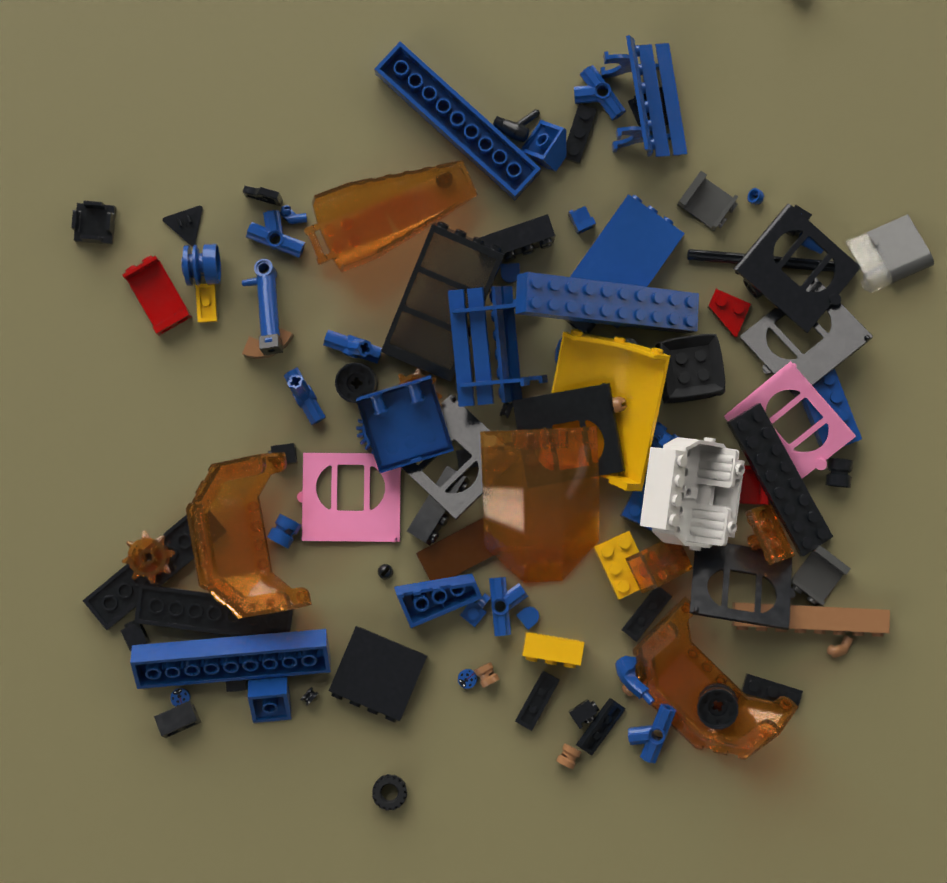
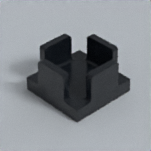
M96 201L77 203L76 210H73L71 228L74 230V241L113 244L116 206L105 205L103 202Z

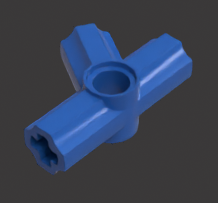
M594 65L587 67L580 73L587 86L574 87L575 104L599 102L612 121L618 119L626 112L612 92L610 85L605 82ZM604 89L608 92V94L606 96H600L598 94V91Z
M279 210L263 213L265 227L251 222L246 238L269 246L273 250H279L300 258L306 243L283 234ZM279 236L281 238L280 242L272 244V237Z
M331 330L327 331L323 346L341 351L342 354L357 359L359 357L378 364L382 353V348L372 345L370 341L352 335L346 336Z
M298 367L283 375L297 404L303 409L311 425L325 419L326 416L317 402L316 395L310 385L306 383Z
M506 577L489 578L494 636L511 635L509 610L529 596L519 583L507 591ZM503 601L506 608L503 612L495 610L496 602Z
M661 703L653 725L628 728L630 745L645 744L640 755L644 761L656 763L677 711L673 706ZM654 730L661 731L663 736H656Z

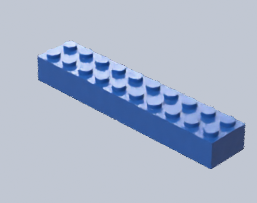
M401 41L375 67V75L514 201L540 174L541 168Z
M533 272L517 275L515 314L684 334L698 331L699 293Z
M317 629L132 645L130 664L137 689L330 673L331 655L327 630Z

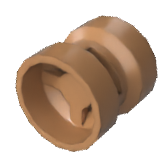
M491 662L474 670L476 675L480 677V683L483 688L499 680L498 675L493 671Z
M564 743L562 747L563 752L556 761L570 769H574L575 761L582 752Z

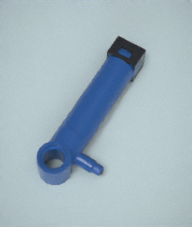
M260 259L254 265L257 277L243 280L242 286L257 285L261 332L259 347L265 356L283 353V343L279 330L276 289L277 271L270 260ZM265 269H269L268 272L262 273Z

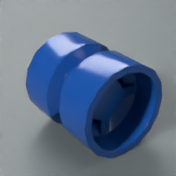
M280 513L275 521L276 527L270 530L267 537L289 549L294 540L292 536L297 535L302 525Z

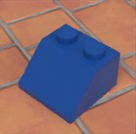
M287 676L248 680V701L253 723L292 720Z

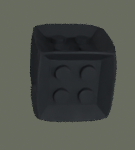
M717 334L679 337L658 342L655 345V348L663 349V353L670 356L662 394L664 404L702 400L721 396L725 393V372Z

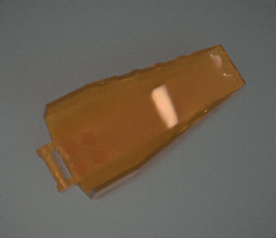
M463 160L439 164L434 167H424L413 171L408 170L393 175L388 174L373 179L352 181L314 195L312 205L317 224L305 228L304 232L309 236L318 257L316 259L318 265L333 260L339 270L344 272L383 256L427 229L434 222L436 223L478 194ZM318 230H320L328 248V254L324 255L315 234Z

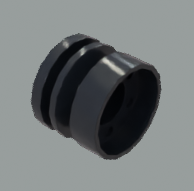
M353 362L346 364L338 371L335 378V387L341 398L348 402L357 403V397L377 392L378 379L370 367L362 363ZM357 378L359 379V381H362V385H359V389H357V386L353 385V382H356Z
M713 683L707 685L700 692L697 702V713L705 726L722 730L735 722L738 716V698L729 686L723 683ZM714 701L722 702L721 707H714Z

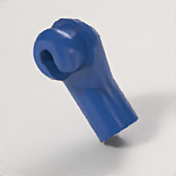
M289 205L281 207V216L289 224L307 223L306 213L296 214Z

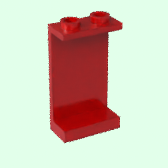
M148 256L142 260L143 263L138 266H130L125 270L126 273L122 275L128 281L151 321L155 333L160 336L192 318L160 260L156 256Z

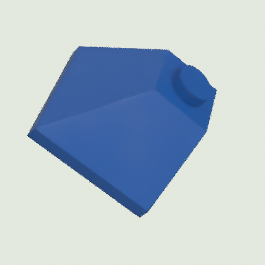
M540 120L521 148V151L538 164L556 172L567 156L566 129Z

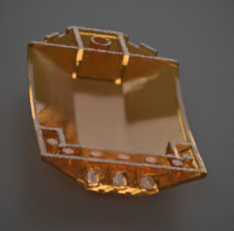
M597 426L480 431L484 547L524 583L563 581L599 541L600 498Z

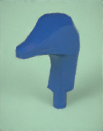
M624 656L618 659L615 667L620 681L639 699L643 697L651 705L655 699L649 694V688L639 681L635 674V671L648 660L647 656Z

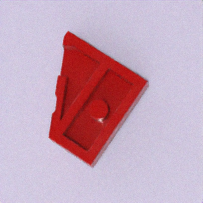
M715 289L708 308L731 332V335L736 338L751 303Z

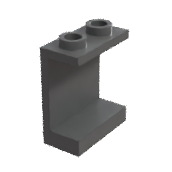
M700 171L677 205L714 231L717 226L719 228L723 226L727 220L724 217L727 212L732 213L738 203L735 201L738 196H730L706 179L707 174Z
M818 545L791 578V584L793 585L791 588L799 594L803 592L807 595V600L814 606H817V604L823 606L826 597L841 577L847 575L851 568Z

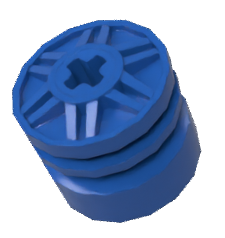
M204 244L202 253H200L197 245L193 246L192 251L189 245L183 247L181 263L187 286H192L194 279L196 285H200L202 276H204L207 285L221 283V260L218 244Z

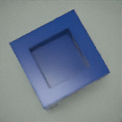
M585 206L575 211L570 210L568 213L577 234H581L596 225L594 218L590 216Z

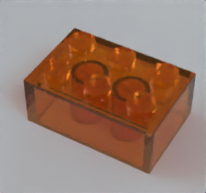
M662 541L625 558L642 594L658 588L693 569L682 545L664 543Z

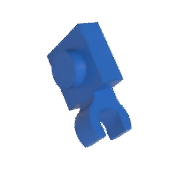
M484 593L482 599L477 603L468 604L460 616L475 627L487 613L483 607L491 597Z

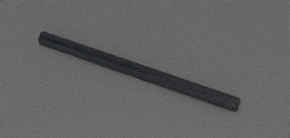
M689 249L687 258L688 260L738 264L745 254ZM774 256L775 264H777L782 257ZM790 257L782 268L814 270L822 260ZM829 261L822 271L834 272V262Z

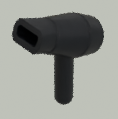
M535 109L518 122L496 116L493 125L511 139L523 143L529 136V128L525 125L538 117L540 112Z

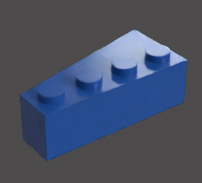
M472 573L394 587L411 628L482 599Z

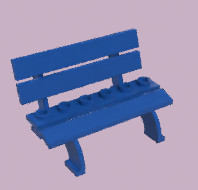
M630 35L626 36L629 55H609L608 51L604 52V64L617 63L620 65L606 71L605 67H601L600 75L603 79L632 72L641 127L617 128V140L621 139L622 135L631 136L623 140L613 141V153L617 152L618 148L644 142V148L647 151L648 157L652 156L653 150H655L656 157L670 156L668 140H671L673 156L687 155L669 43L655 44L658 63L655 64L652 44L635 45L634 38ZM656 70L660 72L670 134L666 133ZM648 112H649L650 120L647 119V113H648Z
M512 286L491 287L489 297L493 306H485L483 287L467 289L469 308H466L464 289L448 291L459 407L475 405L473 386H476L478 405L494 404L493 384H500L498 390L499 398L502 403H506L512 400L523 399L521 386L530 385L529 380H539V383L548 382L547 375L520 377L514 312L516 299H513ZM486 310H492L491 318L495 326L493 338L496 341L497 347L495 349V358L498 360L497 378L499 380H492ZM466 312H469L476 382H473Z

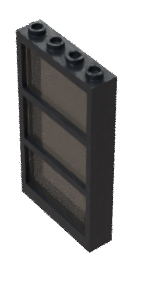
M438 221V223L434 222L431 225L381 352L451 382L456 373L448 291L464 289L466 308H469L467 289L483 287L486 302L506 252H503V248L498 245L492 244L489 246L484 243L485 240L479 237H468L465 231L460 229L454 231L448 228V224ZM466 312V313H467V323H468V334H469V340H470V338H471L470 316H469V312Z

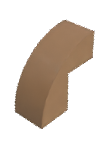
M279 328L284 350L294 335L289 331ZM250 336L242 352L244 356L254 359L269 358L276 355L264 356L259 347V340Z

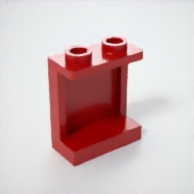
M744 465L745 471L742 478L739 504L768 505L769 499L751 466Z

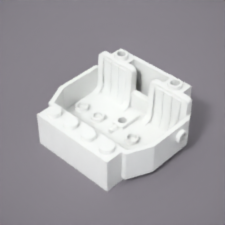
M677 437L664 444L663 448L650 447L640 526L651 527L652 532L664 543L689 546V550L701 551V547L710 548L713 545L726 546L728 537L735 538L742 478L745 471V461L738 460V450L726 448L724 444L716 443V439L704 437V440Z

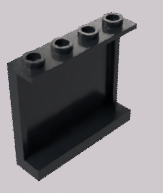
M356 626L329 691L332 692L331 696L342 700L343 697L349 699V703L360 708L361 705L368 707L367 711L375 715L382 713L386 715L385 719L389 721H400L428 655Z

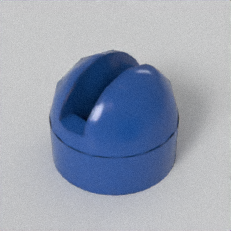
M757 188L750 190L748 193L749 202L755 205L763 202L765 195L761 190Z

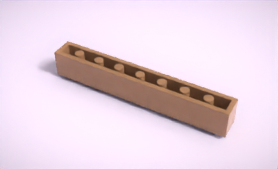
M732 602V609L754 612V603ZM761 604V613L770 610L774 604ZM790 605L789 629H794V633H806V629L814 630L815 634H825V630H830L835 635H845V631H851L852 635L864 636V632H872V636L883 637V633H889L890 610ZM732 621L731 624L732 626H737L736 630H748V627H756V631H767L768 628H771ZM775 628V632H787V630Z

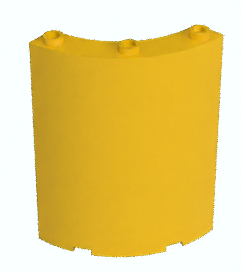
M571 329V332L563 331L551 393L610 383L612 398L623 397L626 402H623L622 405H627L624 411L615 413L625 471L590 478L598 480L600 477L609 479L608 483L625 491H642L670 356L663 353V349L660 348L651 349L625 342L626 339L623 337L615 336L612 339L583 334V331ZM586 420L585 424L592 463H595L602 455L604 438L600 429L593 422ZM579 421L553 425L560 470L586 466ZM545 427L538 461L545 468L553 471L554 467L548 433Z

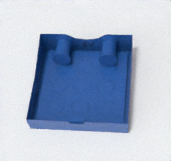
M431 375L357 397L356 402L379 473L454 451Z

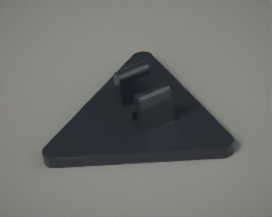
M199 205L163 218V222L189 245L194 246L203 207Z

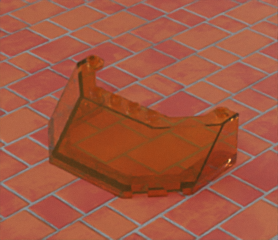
M285 452L257 454L211 464L205 480L201 481L193 501L186 508L199 586L209 591L214 596L213 598L222 606L228 607L238 619L312 605L310 593L306 588H291L272 572L259 496L271 475L283 472L286 469L287 460Z
M685 596L633 648V656H636L637 661L635 665L637 678L649 688V694L655 699L651 705L657 711L661 703L673 706L677 710L671 725L694 748L700 750L708 748L712 749L713 753L726 756L730 753L746 760L781 734L798 709V706L785 696H781L773 702L748 697L692 642L689 619L693 617V614L690 613L691 601ZM713 683H723L729 686L738 698V716L733 724L722 730L705 726L697 713V702L700 692L707 685ZM714 701V707L718 706L720 708L722 702Z

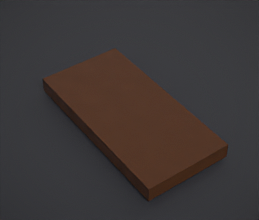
M483 517L416 554L429 579L436 580L456 576L501 552V549Z

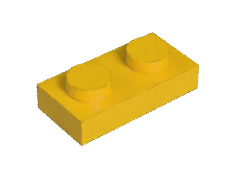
M195 284L198 323L218 322L215 284Z

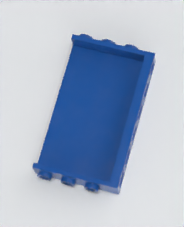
M628 194L570 277L648 287L685 233L673 225L674 222L669 218L659 216L655 208L643 205L639 197Z

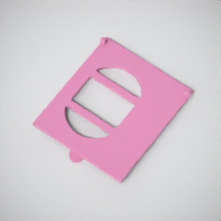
M790 361L724 415L727 421H730L758 403H761L766 412L769 400L776 393L783 390L799 391L800 394L770 417L769 420L773 424L804 398H807L823 416L822 419L790 444L777 432L799 475L803 479L815 468L824 470L827 467L826 460L854 439L856 435L796 368L797 365ZM825 423L828 424V437L821 447L810 452L794 450L795 447Z
M303 453V490L297 494L298 501L302 503V541L400 542L401 467L381 473L385 482V493L379 505L370 510V467L373 466L378 470L374 454ZM338 465H364L363 511L337 510ZM328 466H332L331 509H327L320 502L316 492L318 477Z

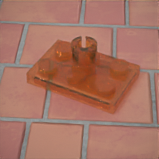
M771 504L745 512L748 523L752 526L755 533L747 538L748 545L752 546L751 549L753 550L761 547L769 565L795 556Z

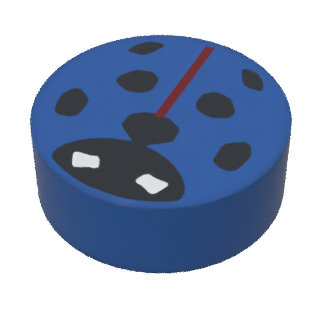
M471 669L462 670L458 675L460 686L466 689L475 686L477 682L476 673Z
M185 688L175 689L170 696L171 703L175 707L191 699L189 691Z

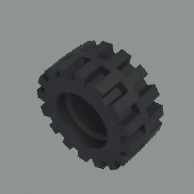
M383 775L375 782L372 789V797L379 808L388 811L395 810L406 800L407 787L403 779L397 775ZM392 784L397 788L398 795L394 800H386L382 796L381 791L385 785Z

